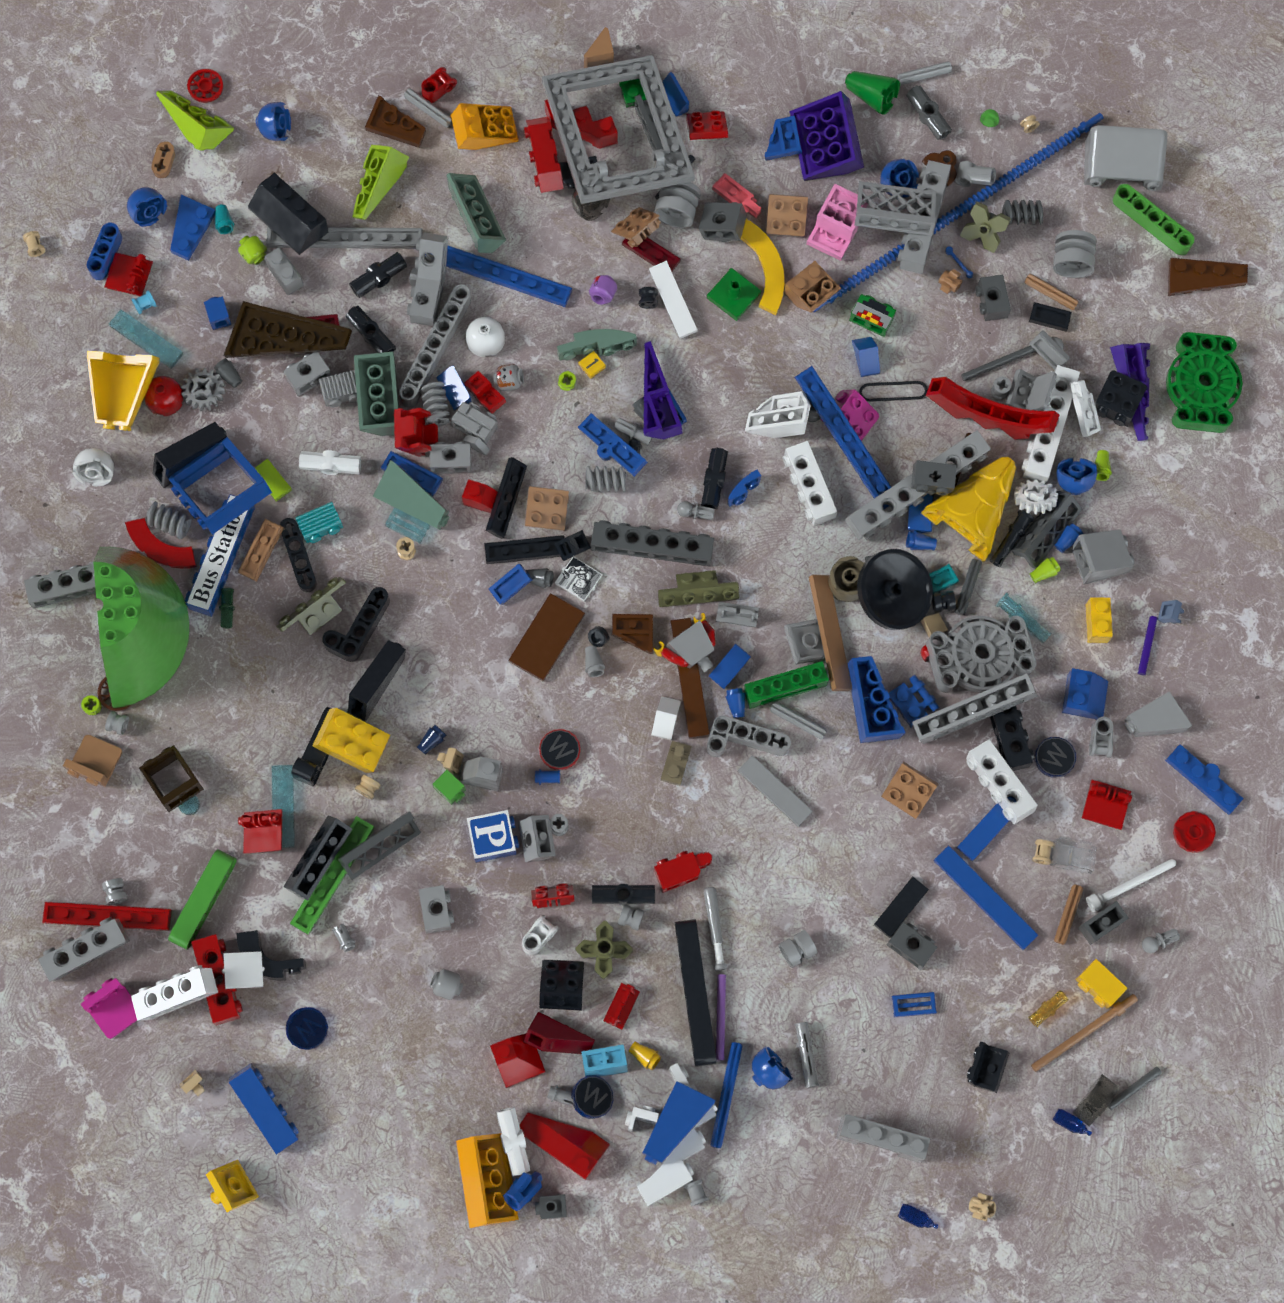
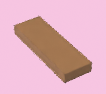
M264 519L238 570L239 574L257 582L284 529L282 526Z

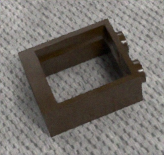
M175 745L165 748L161 754L145 761L139 767L168 812H171L204 790ZM178 759L190 779L164 796L152 776Z

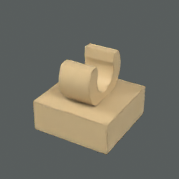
M448 748L447 754L439 752L437 761H440L443 767L450 773L458 774L464 755L457 749Z
M196 1069L179 1084L186 1094L191 1089L197 1096L205 1091L199 1083L203 1078Z

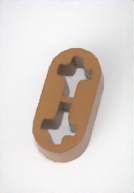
M161 142L156 148L151 168L157 178H166L170 174L175 158V150L170 142ZM166 149H169L170 152H166V155L164 157L162 151H166ZM163 163L164 169L158 171L157 168H160Z

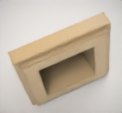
M939 613L926 616L921 620L928 637L936 631L944 633L948 631Z

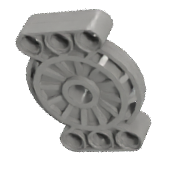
M971 616L955 624L947 635L941 631L933 632L926 642L936 686L944 693L950 692L957 684L969 691L982 693L1008 682L1015 673L1018 676L1029 675L1036 667V659L1024 619L1020 616L1010 617L1005 625L991 617ZM1010 624L1016 625L1018 631L1013 630ZM961 627L958 633L954 632V630ZM933 639L940 641L941 646H936L933 643ZM1016 643H1020L1023 646V650L1018 649ZM977 647L983 650L985 654L989 653L986 659H981L976 655L975 649ZM938 659H944L946 665H941ZM1021 662L1027 663L1029 669L1023 668ZM1004 675L1008 676L1006 680L1001 682V679ZM943 678H949L952 684H946Z

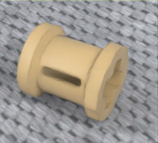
M30 231L23 235V240L28 246L27 252L30 257H37L45 253V247L41 245L38 231Z
M403 537L396 543L398 555L401 559L408 561L414 558L416 550L414 542L410 538Z
M1037 839L1035 841L1037 845L1036 853L1032 861L1043 865L1051 864L1049 858L1054 843Z

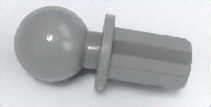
M683 501L677 507V511L682 517H688L692 514L694 515L693 519L697 517L712 520L714 516L713 508L698 506V503H696V507H693L690 502Z
M1171 929L1162 934L1158 932L1156 933V938L1146 937L1142 942V948L1147 953H1155L1159 946L1164 949L1166 945L1178 941L1180 935L1176 929Z

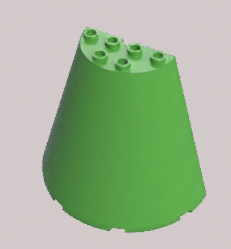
M111 546L99 547L93 565L96 599H100L103 602V608L97 611L100 649L112 707L119 708L136 704L152 696L172 678L183 660L188 645L190 632L189 615L181 590L169 573L159 564L133 550Z

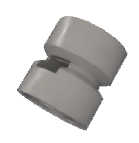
M805 930L795 934L793 940L788 938L778 944L783 957L791 968L802 963V958L809 959L818 954L814 942Z

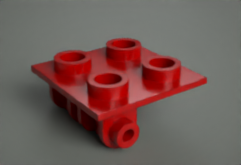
M115 253L104 288L142 296L153 261L146 260V256L143 254L133 257Z
M1091 780L1082 819L1122 830L1128 804L1132 800V791Z
M282 809L244 812V815L238 818V824L244 827L243 854L282 851Z
M567 883L557 884L554 888L538 886L535 887V890H531L532 904L537 909L548 907L547 900H549L550 907H552L551 900H555L556 906H558L557 899L560 900V906L571 905L570 902H575L573 885L568 886Z

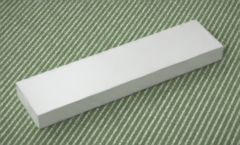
M667 261L649 268L679 339L698 332Z

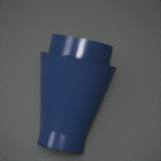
M434 724L432 728L429 727L417 748L426 755L445 741L444 738L447 735Z

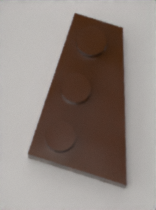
M380 95L376 99L365 126V130L418 148H420L426 133L424 126L410 116L404 115L396 106L390 105Z

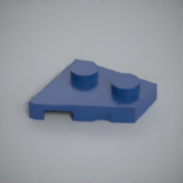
M795 116L775 120L773 133L769 139V146L767 152H765L766 161L802 153Z

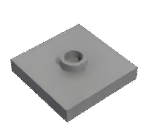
M817 619L784 626L795 665L825 659Z

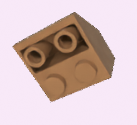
M813 261L786 283L784 294L796 307L812 313L841 290V287L816 261Z

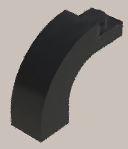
M258 930L236 933L239 952L262 953V967L265 968L263 971L264 978L286 981L285 972H288L289 975L300 974L301 970L306 969V961L303 958L285 961H274L267 958L262 950L261 934Z

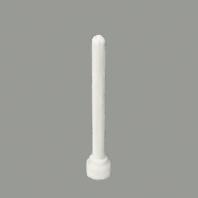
M1170 859L1101 895L1092 894L1086 897V903L1092 912H1096L1102 909L1104 902L1175 867L1176 861Z

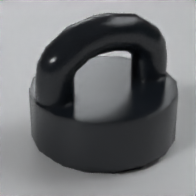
M595 626L588 633L589 642L596 647H602L610 640L608 632L601 626Z

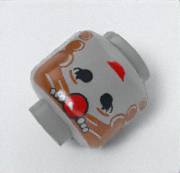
M516 364L501 365L497 368V372L494 373L493 379L495 385H498L502 391L517 390L524 383L523 370Z

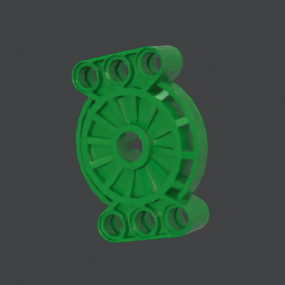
M1185 332L1181 335L1176 344V351L1179 355L1172 362L1166 377L1168 395L1178 408L1171 419L1172 424L1176 428L1223 433L1233 422V415L1229 410L1240 397L1243 382L1240 369L1231 358L1237 347V343L1232 337ZM1183 342L1189 343L1190 346L1184 345ZM1202 344H1207L1209 348H1205ZM1222 346H1226L1229 351L1224 350ZM1179 361V366L1174 367V365ZM1202 375L1210 386H1204L1200 383L1199 379H1201ZM1231 398H1234L1233 402L1230 404L1229 400ZM1179 414L1184 415L1186 419H1181ZM1199 417L1205 418L1206 422L1201 421ZM1218 419H1223L1226 424L1220 423Z

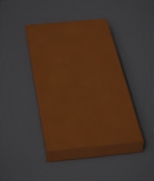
M550 593L509 658V663L544 682L585 616V612Z

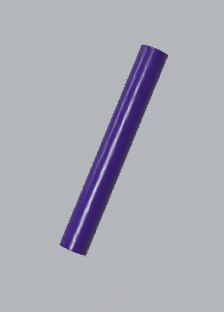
M1155 616L1149 617L1138 669L1139 675H1146L1158 619Z

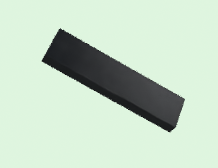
M514 457L508 458L485 530L500 539L505 538L527 469V465Z
M564 535L484 543L486 564L561 557L554 543L564 539Z

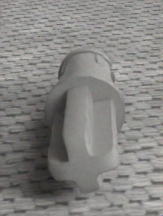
M618 418L614 425L615 429L629 435L631 439L635 438L646 445H649L652 437L644 436L643 429L638 427V424L634 425Z

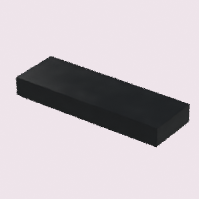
M912 876L874 923V926L890 938L929 889Z

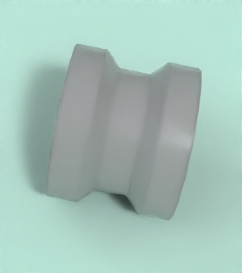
M111 711L106 721L105 730H113L117 734L123 735L128 727L129 716H121L117 712Z

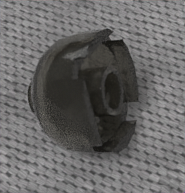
M575 189L571 202L574 211L586 221H592L603 214L600 211L604 207H608L610 198L581 204Z

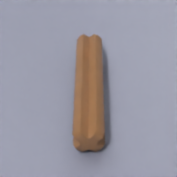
M1029 274L1026 277L1025 284L1065 307L1074 310L1078 305L1079 301L1037 276Z
M1074 884L1071 887L1054 941L1058 944L1064 945L1067 941L1083 892V887Z

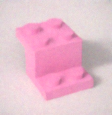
M834 184L817 215L816 225L806 245L841 261L859 227L854 226L858 194ZM868 203L863 204L861 207L867 208Z

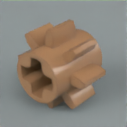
M955 269L950 272L945 270L938 281L941 284L940 290L946 294L951 291L955 293L963 282L960 279L961 273Z

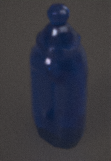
M1058 1108L1052 1119L1055 1123L1072 1133L1091 1136L1092 1132L1088 1131L1081 1119Z
M902 1204L898 1214L901 1220L918 1228H938V1224H934L932 1218L926 1212L909 1204Z

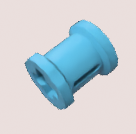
M149 290L146 291V294L136 299H131L139 315L142 314V311L152 306H157Z

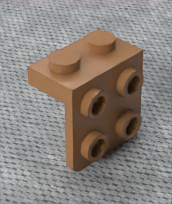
M85 735L73 760L71 761L66 758L63 767L67 770V774L78 779L80 776L86 779L85 782L97 787L99 784L106 787L122 755V750L96 737Z

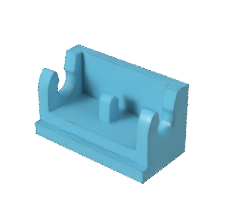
M624 1045L582 1051L585 1078L628 1072Z

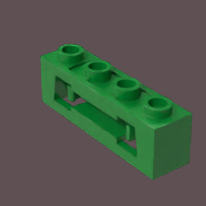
M823 661L744 684L743 691L749 709L826 687L829 678Z

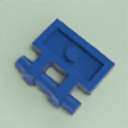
M916 675L909 679L913 684L911 688L902 683L888 693L889 699L911 728L913 727V721L928 715L924 710L929 706L933 712L940 708L935 702L936 698L929 694L924 687V682L919 680ZM918 692L924 701L919 703L913 694Z

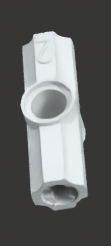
M325 450L323 453L301 451L299 468L320 471L326 475H337L338 473L360 474L361 456L341 455L339 452Z
M515 1107L497 1111L498 1123L502 1133L500 1135L505 1154L507 1153L512 1175H521L523 1172L531 1171L525 1150L526 1142L523 1131L519 1127Z

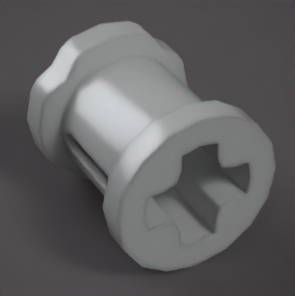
M1003 376L998 377L991 388L993 398L996 400L1005 399L1011 389V381Z
M555 814L550 819L551 831L554 835L563 836L568 831V820L564 815ZM557 821H561V829H557Z
M702 1179L684 1185L692 1201L690 1203L691 1207L709 1200V1197L705 1195Z

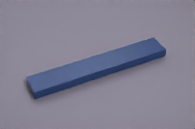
M949 845L933 860L1022 950L1038 936Z

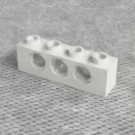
M808 441L786 448L782 457L785 467H789L792 473L790 474L792 484L797 485L799 490L797 495L801 503L804 502L807 520H811L813 526L836 518V507ZM801 463L804 464L806 468L799 469L796 465ZM810 481L813 483V486L807 487L804 485V482ZM818 499L821 504L815 505L811 500Z
M990 739L969 751L966 757L967 765L978 774L980 783L991 792V798L996 804L999 803L1007 820H1011L1013 824H1016L1034 813L1038 805ZM983 764H990L993 769H987ZM995 780L1003 781L1004 786L998 785ZM1012 796L1017 802H1010L1007 797Z
M202 965L195 966L189 969V973H178L173 975V979L169 981L165 979L156 982V986L152 988L148 986L139 989V993L131 996L137 1021L152 1020L218 993L212 968H203Z

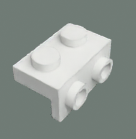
M643 1106L642 1109L634 1107L632 1112L628 1111L625 1125L629 1126L628 1131L630 1132L633 1131L635 1120L656 1125L659 1113H655L656 1109L648 1106Z

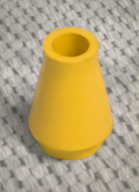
M636 1041L629 1049V1053L646 1069L649 1068L650 1070L656 1068L662 1057L658 1054V1051L641 1045Z

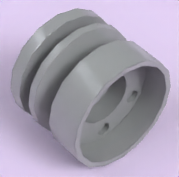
M691 182L663 187L659 192L660 198L656 202L654 213L660 216L658 219L662 223L669 226L690 227L694 221L695 208L698 206L701 191Z
M1068 230L1059 233L1055 239L1054 272L1067 278H1083L1093 274L1095 269L1096 237L1089 232L1080 230Z

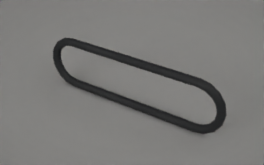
M921 381L866 383L861 386L859 394L869 402L915 400L924 398L928 389ZM921 384L925 389L922 396L868 399L862 394V390L866 386Z

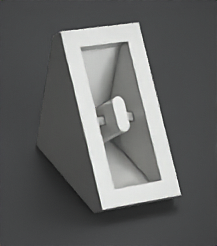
M661 696L651 736L667 740L672 739L681 701Z

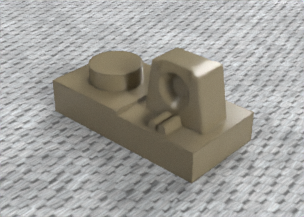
M675 741L671 742L660 781L677 786L681 785L692 746Z

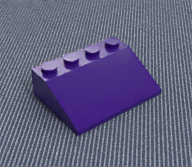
M842 91L789 111L790 116H795L802 151L798 156L804 181L845 175L864 168L851 102Z

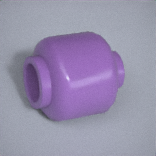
M599 275L595 277L589 289V295L597 304H608L612 301L617 291V284L611 276Z

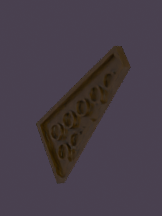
M243 301L223 356L234 358L346 350L352 330Z

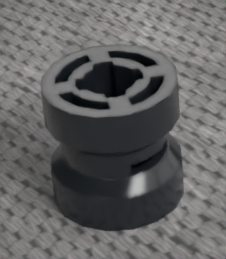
M946 591L945 594L933 593L932 605L935 613L942 612V610H956L954 591Z

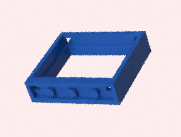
M228 437L168 478L173 485L171 491L176 497L181 496L179 500L185 508L189 506L188 511L193 518L196 519L198 517L197 522L202 529H208L212 535L272 493L263 477ZM231 457L254 484L206 517L184 489Z

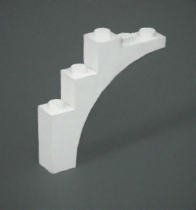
M678 1063L670 1066L669 1070L675 1083L678 1081L697 1091L694 1084L689 1085L686 1079L689 1075L683 1065L679 1067ZM715 1103L666 1158L660 1168L650 1178L637 1186L647 1207L693 1181L691 1176L694 1175V1172L689 1163L684 1164L683 1161L705 1148L703 1145L706 1142L701 1131L696 1132L695 1129L717 1116L715 1111L718 1109Z

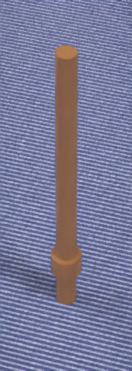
M1132 994L1122 1002L1118 1001L1112 1005V1009L1031 1065L1032 1069L1037 1072L1115 1016L1119 1017L1126 1012L1125 1009L1138 1001L1137 997Z

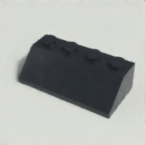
M275 172L259 184L248 205V209L299 255L329 233L326 218Z

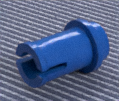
M539 769V771H535V783H539V785L541 783L560 784V770L541 771Z

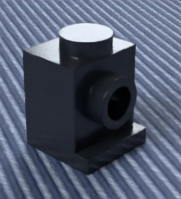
M583 530L554 543L563 561L591 549Z

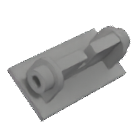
M719 602L716 622L756 627L759 608Z

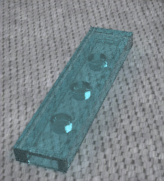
M121 309L109 323L112 329L148 354L159 357L160 362L170 369L184 355L181 350Z
M293 765L272 766V810L282 809V848L295 847L294 780L291 775Z

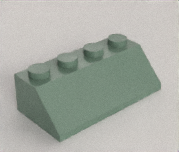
M448 173V188L465 222L467 231L472 237L475 248L479 253H493L506 241V238L476 175Z
M394 353L354 355L360 431L379 436L395 435L394 409H399Z

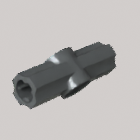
M921 85L911 88L907 92L906 97L919 113L920 121L928 126L937 140L946 138L952 129L938 111V104L931 101Z

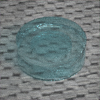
M194 796L178 807L183 814L194 815L200 808V802Z

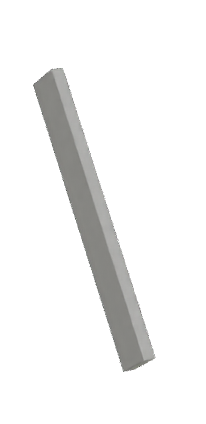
M267 227V248H291L275 232ZM328 227L329 233L309 248L416 249L418 238L421 239L423 235V228Z

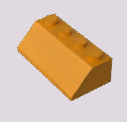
M502 1133L472 1136L456 1141L469 1228L519 1220L518 1212L510 1208L503 1196L510 1189L513 1181L507 1153L505 1154L500 1135Z

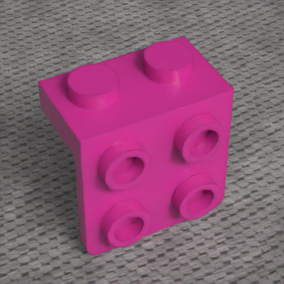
M855 389L842 390L836 395L835 401L862 441L879 419V414Z
M117 978L106 980L101 985V989L87 994L83 998L85 1001L81 1003L83 1009L90 1013L109 1039H113L137 1021L131 994Z

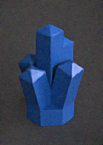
M535 1171L530 1175V1173L523 1172L520 1178L514 1180L510 1189L503 1195L505 1202L510 1208L519 1211L525 1204L532 1201V1197L542 1188L541 1173Z

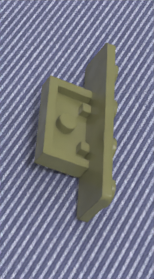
M716 570L676 574L677 588L658 590L659 607L739 599L738 582L718 584Z
M341 577L331 579L327 583V587L322 591L317 590L314 592L308 602H302L296 606L295 612L290 616L288 614L283 616L276 626L278 630L283 632L298 620L307 633L312 635L343 611L331 594L344 585L346 581Z

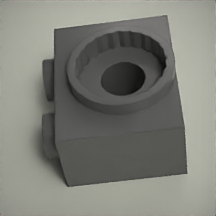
M705 203L699 225V231L704 240H717L719 242L740 241L747 217L742 203Z

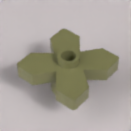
M976 202L970 213L974 222L966 223L960 236L969 241L981 237L984 249L994 253L1001 242L996 232L1005 231L1011 218L1002 213L998 215L989 213L986 205Z
M603 921L596 928V942L583 940L575 948V951L583 959L596 958L595 972L602 979H605L613 972L612 958L625 960L633 953V948L626 941H612L614 929L607 921ZM606 947L608 952L601 953L600 949Z

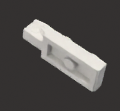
M1085 380L1071 383L1073 401L1082 437H1088L1101 431L1093 395L1086 388Z

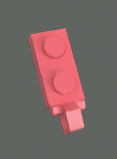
M726 173L712 186V190L729 203H742L746 213L748 212L755 218L761 214V207L756 204L757 200L754 198V195Z

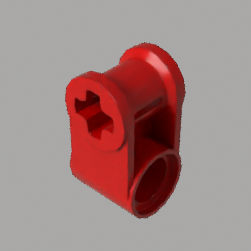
M440 67L434 74L422 82V97L434 103L443 95L453 90L457 80L447 73L445 67Z

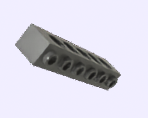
M600 520L599 522H594L591 551L710 567L714 538L707 534H699L697 536L690 535L686 531L675 533L664 528L653 530L648 526H639L638 528L631 527L627 523L616 525L611 524L609 521ZM610 534H616L618 538L616 540H610L608 536ZM634 536L638 541L631 543L627 539ZM655 539L658 544L652 546L648 544V541ZM670 542H675L678 544V546L676 548H670L667 544ZM689 545H696L698 549L690 551L687 547Z

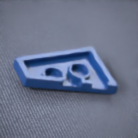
M181 194L170 248L172 254L185 260H190L216 215L215 209Z

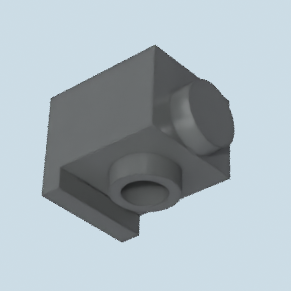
M565 1194L539 1197V1202H535L536 1215H540L541 1220L567 1217ZM548 1203H553L555 1205V1209L553 1211L547 1210Z

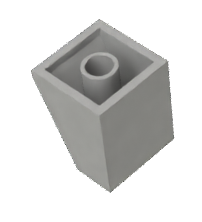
M1121 529L1082 534L1074 542L1071 549L1084 585L1129 573L1134 567L1133 555L1128 552V541L1126 536L1122 535Z

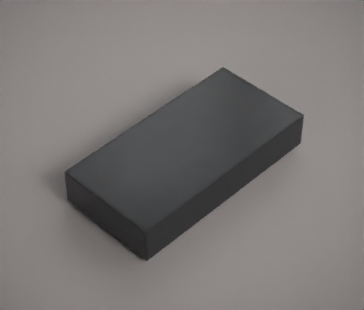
M1034 302L1029 322L1067 332L1072 312Z

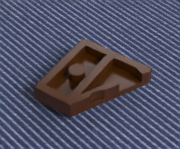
M612 614V636L648 654H653V614Z

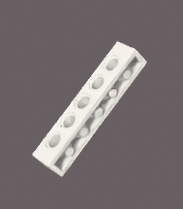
M1057 365L1055 371H1053L1057 376L1055 379L1056 384L1050 396L1051 401L1045 409L1039 410L1056 411L1060 414L1057 425L1052 433L1032 434L1035 435L1034 440L1029 442L1026 451L1029 453V457L1024 459L1021 470L1024 471L1022 478L1032 481L1037 479L1039 483L1044 480L1045 484L1052 469L1073 398L1071 383L1078 381L1080 374L1079 371ZM1060 386L1064 391H1058L1056 387ZM1050 404H1056L1059 409L1052 408ZM1040 439L1047 440L1049 444L1041 443ZM1034 457H1041L1043 462L1036 461Z

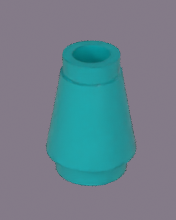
M220 204L215 208V228L220 234L225 235L233 231L235 224L227 206Z

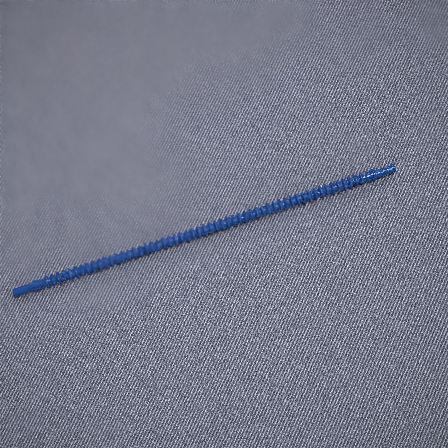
M1098 113L1088 121L1081 122L1077 128H1072V131L1069 130L1068 134L1065 133L1059 139H1056L1055 142L1047 145L1046 148H1042V151L1039 150L1038 154L1035 153L1033 157L1030 156L1029 160L1026 159L1024 162H1021L1020 165L1016 166V169L1012 168L1007 174H1003V177L995 180L994 184L985 186V189L982 188L981 192L978 191L976 195H972V198L969 197L968 201L964 200L963 204H959V207L955 206L954 209H951L950 213L946 212V216L942 215L941 218L937 219L934 235L936 231L939 232L941 228L944 229L945 225L948 226L949 222L953 223L954 219L957 220L958 216L962 217L963 213L966 214L967 210L971 211L976 202H984L985 199H989V195L993 196L998 190H1002V187L1011 184V181L1014 182L1015 178L1018 179L1020 175H1024V172L1027 173L1029 170H1032L1033 167L1037 166V163L1041 164L1046 158H1050V155L1059 152V149L1062 150L1063 146L1066 147L1072 143V140L1075 141L1076 137L1080 138L1081 134L1089 132L1092 126L1104 119L1103 115ZM902 243L897 245V249L893 248L892 251H888V254H884V257H879V260H875V263H870V266H866V269H861V272H857V275H852V278H848V281H843V284H839L841 290L813 312H816L828 303L832 304L838 296L842 297V294H847V290L851 291V287L856 288V284L860 285V281L865 282V278L869 279V275L874 276V272L878 273V269L882 270L883 266L887 267V263L891 264L892 261H896L900 249L904 250L905 245Z

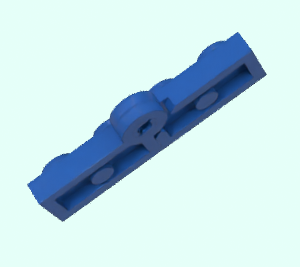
M592 413L578 426L582 433L599 446L597 454L602 460L608 461L613 458L632 476L635 477L648 463L646 459Z
M1180 744L1165 760L1228 815L1244 799L1218 777L1220 770L1217 765L1210 763L1205 766Z

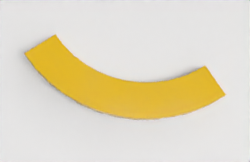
M746 219L741 240L756 252L765 276V288L759 308L776 316L784 292L782 261L776 247L766 233L753 222Z

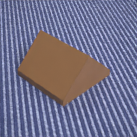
M605 27L585 53L584 68L614 63V52L608 28Z

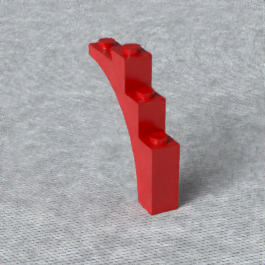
M947 377L932 378L926 393L928 398L955 419L971 418L984 429L1000 428L1014 440L1029 439L1030 434L1054 432L1060 416L1056 411L1027 410L997 403L968 391Z

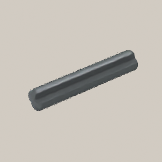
M972 559L956 605V614L964 616L967 611L982 565L981 560Z

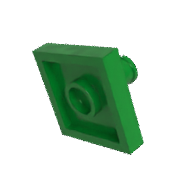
M730 268L707 294V299L737 321L759 297L762 290L733 268Z

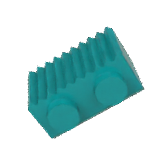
M333 502L295 517L306 543H316L325 535H335L343 528Z

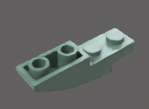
M613 329L582 331L573 334V342L557 346V354L560 361L571 360L581 354L588 355L594 350L598 351L599 357L603 355L611 356L616 351L632 349L637 345L636 334Z

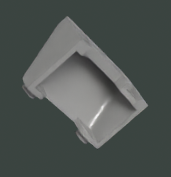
M1104 125L1092 127L1085 142L1084 185L1098 187L1106 179L1143 181V186L1148 190H1161L1167 149V132L1161 129Z

